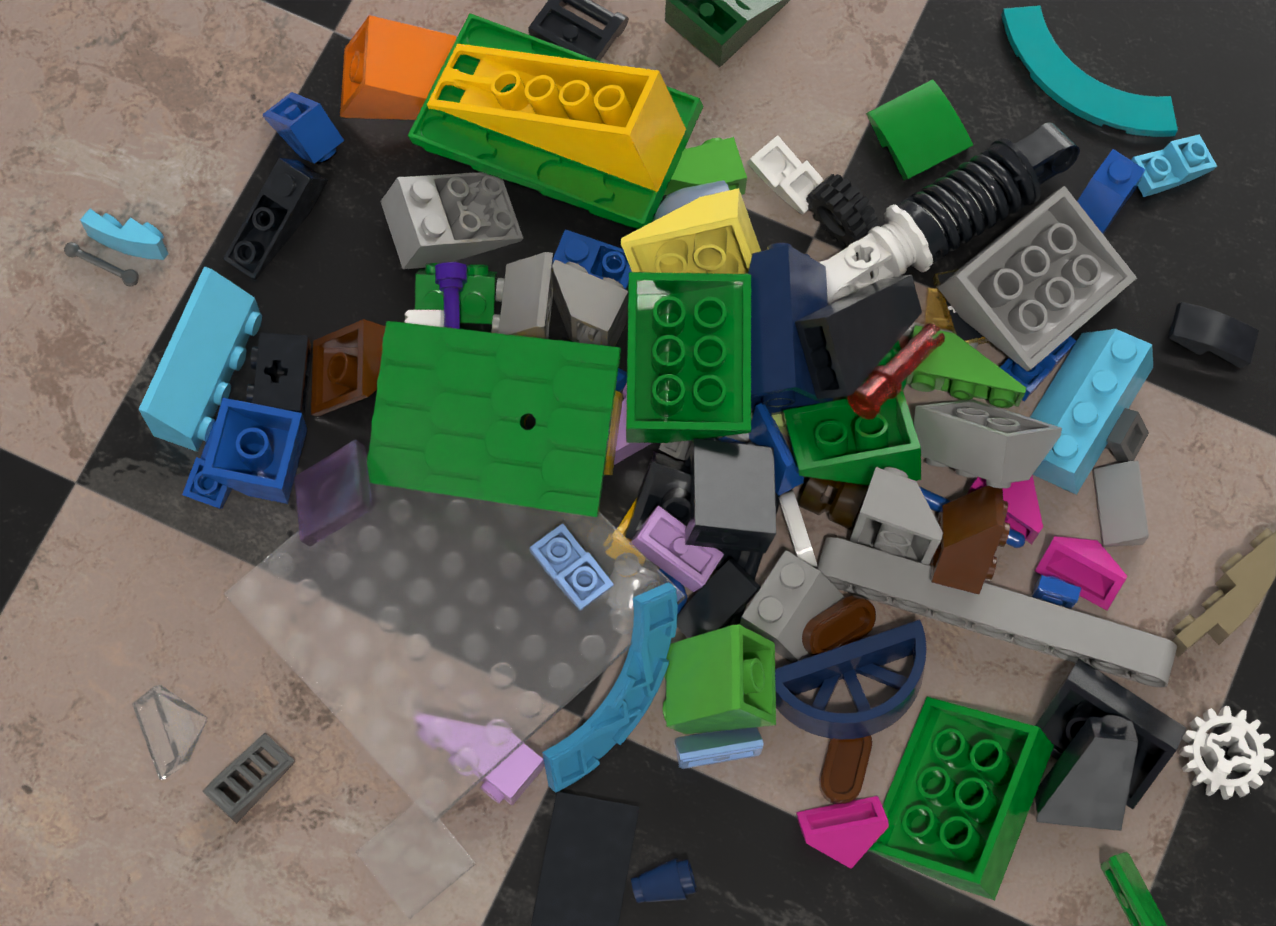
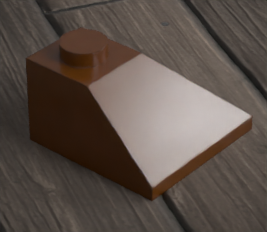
M363 319L313 340L311 415L321 416L367 398L377 390L383 350L382 343L386 326Z

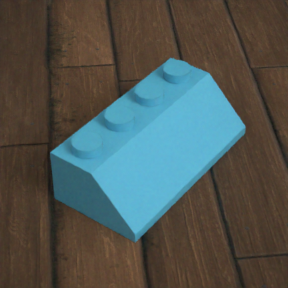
M204 267L139 407V411L154 437L198 452L202 441L207 442L215 421L213 417L218 406L221 405L222 397H229L231 390L229 381L234 370L239 371L245 361L246 343L250 335L255 336L262 321V314L255 297L207 267Z
M1117 329L1086 332L1080 335L1030 418L1062 428L1060 438L1033 475L1077 495L1106 447V440L1124 408L1129 409L1153 369L1152 344Z

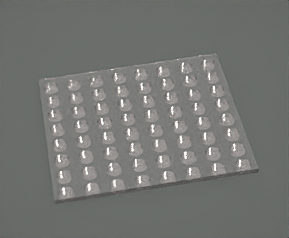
M365 474L228 589L224 595L434 824L630 648L633 643L632 633L634 627L633 597L667 582L674 587L676 586L600 512L598 517L378 485L366 483ZM562 523L584 551L591 554L614 584L611 589L581 611L556 585L529 550V547ZM676 587L677 604L679 605L686 597Z

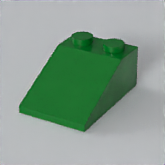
M902 388L783 410L799 476L870 485L876 467L883 470L886 467H891L905 472L909 479L921 480V446Z

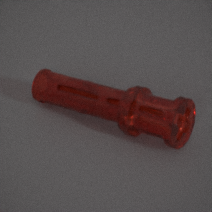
M931 323L926 324L885 366H876L869 374L868 380L858 387L853 394L847 396L851 408L862 418L874 419L880 413V406L887 399H894L901 392L902 382L934 350L945 342L943 332L935 339L932 338L940 328Z

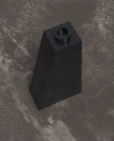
M912 274L878 280L795 321L817 400L853 394L921 315L922 310Z

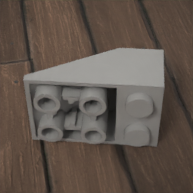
M483 172L397 177L380 201L403 269L425 268L426 263L454 262L517 243L523 239L503 179Z

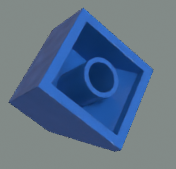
M222 397L202 475L247 496L288 504L307 432L302 413Z

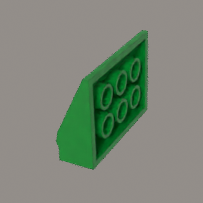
M629 272L626 443H672L689 441L694 438L705 439L751 433V274Z
M927 696L882 806L888 818L889 827L868 851L957 889L995 901L1054 745L1040 727Z

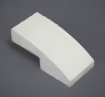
M778 135L747 161V164L779 197L802 215L809 210V203L806 202L807 195L824 181L807 160L802 164Z

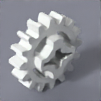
M1225 706L1220 710L1218 716L1211 708L1203 713L1204 720L1196 717L1189 723L1194 731H1185L1182 739L1189 743V745L1182 747L1179 750V755L1189 757L1190 762L1182 767L1183 772H1195L1196 776L1191 783L1193 786L1204 782L1207 784L1206 795L1211 796L1220 789L1222 798L1228 800L1233 796L1234 789L1241 798L1250 793L1249 786L1256 789L1263 784L1259 775L1265 776L1271 772L1272 768L1264 763V760L1274 756V751L1264 748L1263 743L1271 737L1269 734L1259 735L1256 730L1261 723L1258 719L1249 724L1245 721V710H1241L1233 717L1230 707ZM1215 727H1226L1221 735L1213 732L1210 734L1206 733ZM1222 746L1229 748L1228 755L1232 757L1230 760L1224 758L1225 751L1221 749ZM1201 756L1204 757V760H1205V762H1206L1208 768H1207L1206 765L1204 764V762H1203ZM1233 770L1239 773L1246 772L1245 776L1241 778L1226 779L1227 775Z

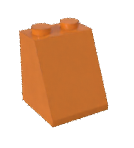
M369 15L344 48L340 117L416 120L456 41V36Z

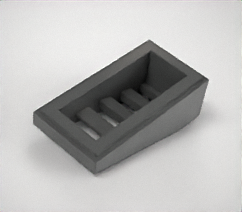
M264 733L215 777L203 790V793L237 824L295 763V760ZM265 749L279 764L272 768L258 754ZM251 762L255 763L266 774L261 780L247 768ZM239 774L254 786L248 792L234 780ZM228 786L241 797L236 803L223 793Z

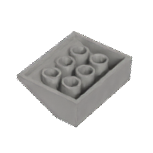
M1063 186L1042 200L937 288L965 322L1022 368L1029 371L1136 280L1137 277L1068 189Z

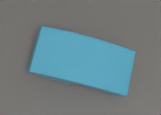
M1200 134L1171 141L1163 150L1135 156L1131 159V161L1146 169L1138 184L1143 197L1189 182L1213 171L1217 167Z
M89 209L80 219L89 237L113 250L146 259L164 260L168 255L162 241L164 238L163 234L148 222L141 225L130 217L125 225L122 226L111 215L105 213L103 216H100L92 209Z

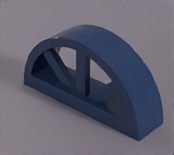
M921 620L775 669L776 709L788 721L800 729L830 739L862 738L888 728L909 710L922 685L927 647ZM913 655L914 666L908 678L880 667ZM856 674H861L899 691L886 702L871 709ZM841 679L846 684L857 710L856 713H832L825 711ZM821 687L812 706L795 697V695Z

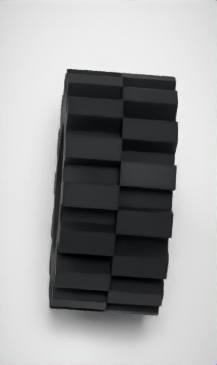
M831 174L807 195L806 202L809 203V210L814 212L812 215L814 219L822 224L820 227L824 231L827 230L833 240L837 238L839 244L848 247L851 243L868 235L870 229L878 226V217L874 215L876 212L874 208L867 204L869 202L867 197H862L859 194L861 190L855 186L853 188L851 181L846 178L843 180L841 175L837 174L835 176Z

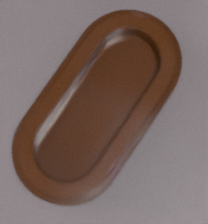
M852 595L812 618L803 630L802 643L804 649L809 654L815 656L865 637L872 630L876 621V611L873 604L869 600Z
M871 735L856 739H830L819 781L820 791L828 802L832 804H846L858 797L862 789L872 749Z

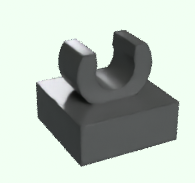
M1124 408L1106 440L1107 445L1105 448L1112 450L1118 462L1134 461L1149 434L1138 411Z

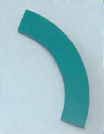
M1040 5L1003 9L1001 16L1005 32L1015 55L1020 57L1023 64L1029 70L1032 80L1062 107L1096 125L1102 126L1105 124L1117 129L1126 130L1127 134L1150 137L1176 135L1178 129L1171 96L1138 95L1124 92L1099 82L1077 67L1062 52L1048 30Z

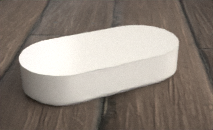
M794 491L783 493L778 498L796 555L814 568L818 567Z

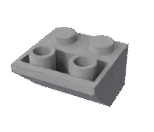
M555 260L552 265L553 297L569 339L572 342L615 347L628 321V291L614 279L606 277L599 279L588 274L587 270L579 264L573 262L565 264Z

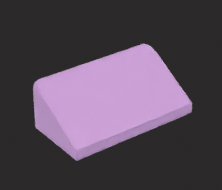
M657 506L632 538L629 545L689 590L695 592L705 585L724 554L716 548L685 545V529L687 526L660 506Z

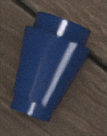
M675 858L638 877L631 878L637 903L645 901L687 900V895L697 893L694 874L688 859L678 861Z

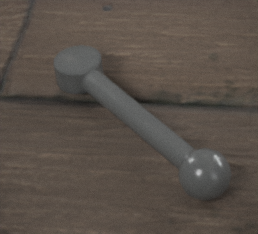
M69 242L65 245L64 252L68 257L73 258L77 256L122 278L126 286L131 287L138 283V276L134 270L128 269L123 271L80 250V247L74 242Z

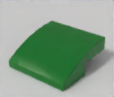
M930 80L866 113L882 148L888 147L903 180H907L973 146L959 116L934 80Z

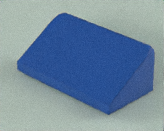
M762 403L756 405L751 420V433H748L749 439L752 443H756L759 446L774 448L775 492L777 495H782L804 483V477L799 476L796 461L766 405Z

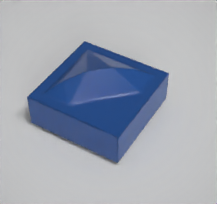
M1041 575L1034 586L1031 597L1072 609L1078 601L1081 587L1071 585L1057 577Z

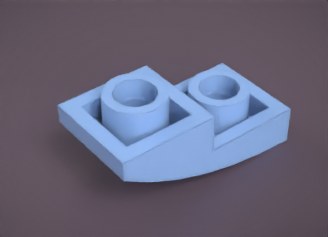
M563 523L529 547L531 554L580 611L614 586L591 554L584 551Z

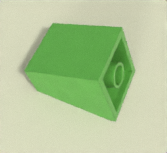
M738 624L670 644L666 658L669 660V665L664 676L666 679V699L663 703V715L666 720V727L683 734H695L776 725L774 642Z

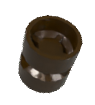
M810 477L798 506L816 515H821L824 512L829 513L830 521L850 530L861 509L869 485ZM829 486L839 489L834 500L825 496Z

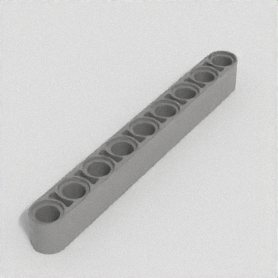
M833 537L825 539L817 569L838 590L1073 663L1081 659L1096 670L1152 687L1168 686L1177 650V645L1168 639L987 583L983 584L979 595L932 583L931 566L848 540Z

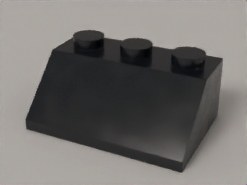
M653 451L625 537L631 540L657 506H660L685 526L688 525L691 519L690 467L686 466L685 462ZM716 548L724 555L715 569L719 570L732 558L743 569L745 568L750 552Z
M1078 659L1035 726L1040 727L1054 745L1051 756L1058 760L1089 717L1103 718L1107 715H1115L1132 721L1138 739V746L1126 805L1134 809L1177 751L1186 727L1083 660Z

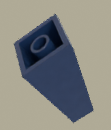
M788 243L771 244L767 247L768 250L752 253L748 274H751V413L753 414L756 405L760 403L766 405L771 415L783 414V410L833 401V398L817 400L795 325V321L828 306L826 266L810 258V255L803 254L794 249Z

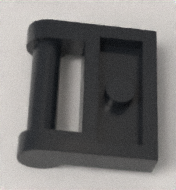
M548 0L528 27L530 36L600 61L616 37L623 33L629 18L620 12L614 14L592 0ZM568 4L606 27L602 30L565 9L563 6Z

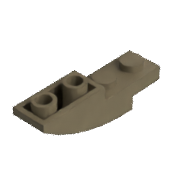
M1269 528L1265 529L1249 543L1254 550L1245 557L1238 552L1220 567L1225 574L1215 583L1219 590L1202 604L1206 611L1197 619L1189 614L1172 629L1176 636L1171 641L1177 645L1175 654L1177 657L1181 656L1207 633L1220 645L1259 605L1276 577V531L1273 533Z

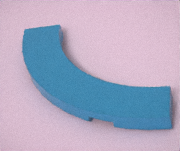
M669 582L633 597L634 624L632 639L626 661L616 683L603 703L582 726L558 744L542 752L548 786L555 793L575 783L600 765L598 760L616 743L621 745L650 707L667 671L669 660L666 658L671 638L675 637L677 629L676 587Z

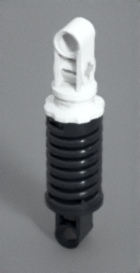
M1048 122L1015 144L1008 139L999 138L990 147L981 152V155H975L969 162L962 163L956 170L949 171L945 177L936 179L932 185L925 186L921 192H915L904 201L887 207L884 213L885 224L883 226H875L862 239L851 243L847 248L828 260L820 262L826 266L828 305L878 280L899 277L906 272V268L909 266L925 272L930 269V266L937 259H943L949 251L957 250L960 244H967L973 236H979L985 229H991L997 221L1005 220L1009 214L1018 212L1026 205H1033L1040 199V185L1053 176L1068 170L1079 156V147L1054 123Z

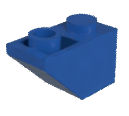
M565 229L554 255L553 263L555 260H558L565 264L567 262L579 264L587 270L588 274L599 279L605 277L614 279L627 290L629 272H632L622 248Z

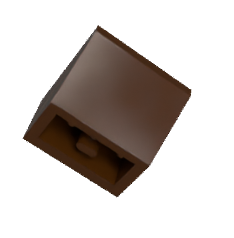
M986 485L942 505L937 522L943 532V536L931 559L932 583L979 595L984 581L992 580L997 564V557L994 556L998 546H1005L1010 530V523L1005 522L1008 502L1003 500V488Z

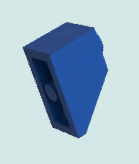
M293 92L262 114L272 128L301 158L314 164L329 159L336 152V147L344 141L320 103Z
M1112 149L1093 175L1077 201L1102 234L1106 232L1134 193L1146 170Z

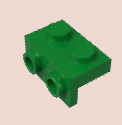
M426 263L425 269H419L416 273L415 310L444 311L443 292L439 290V285L435 283V265L440 263ZM468 264L466 265L467 283L463 285V291L459 292L460 323L492 324L493 315L495 314L497 272L488 271L487 265Z

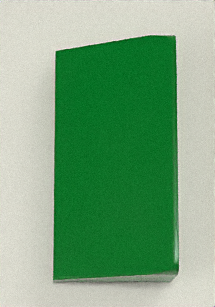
M1128 852L1114 855L1101 864V869L1131 926H1167Z

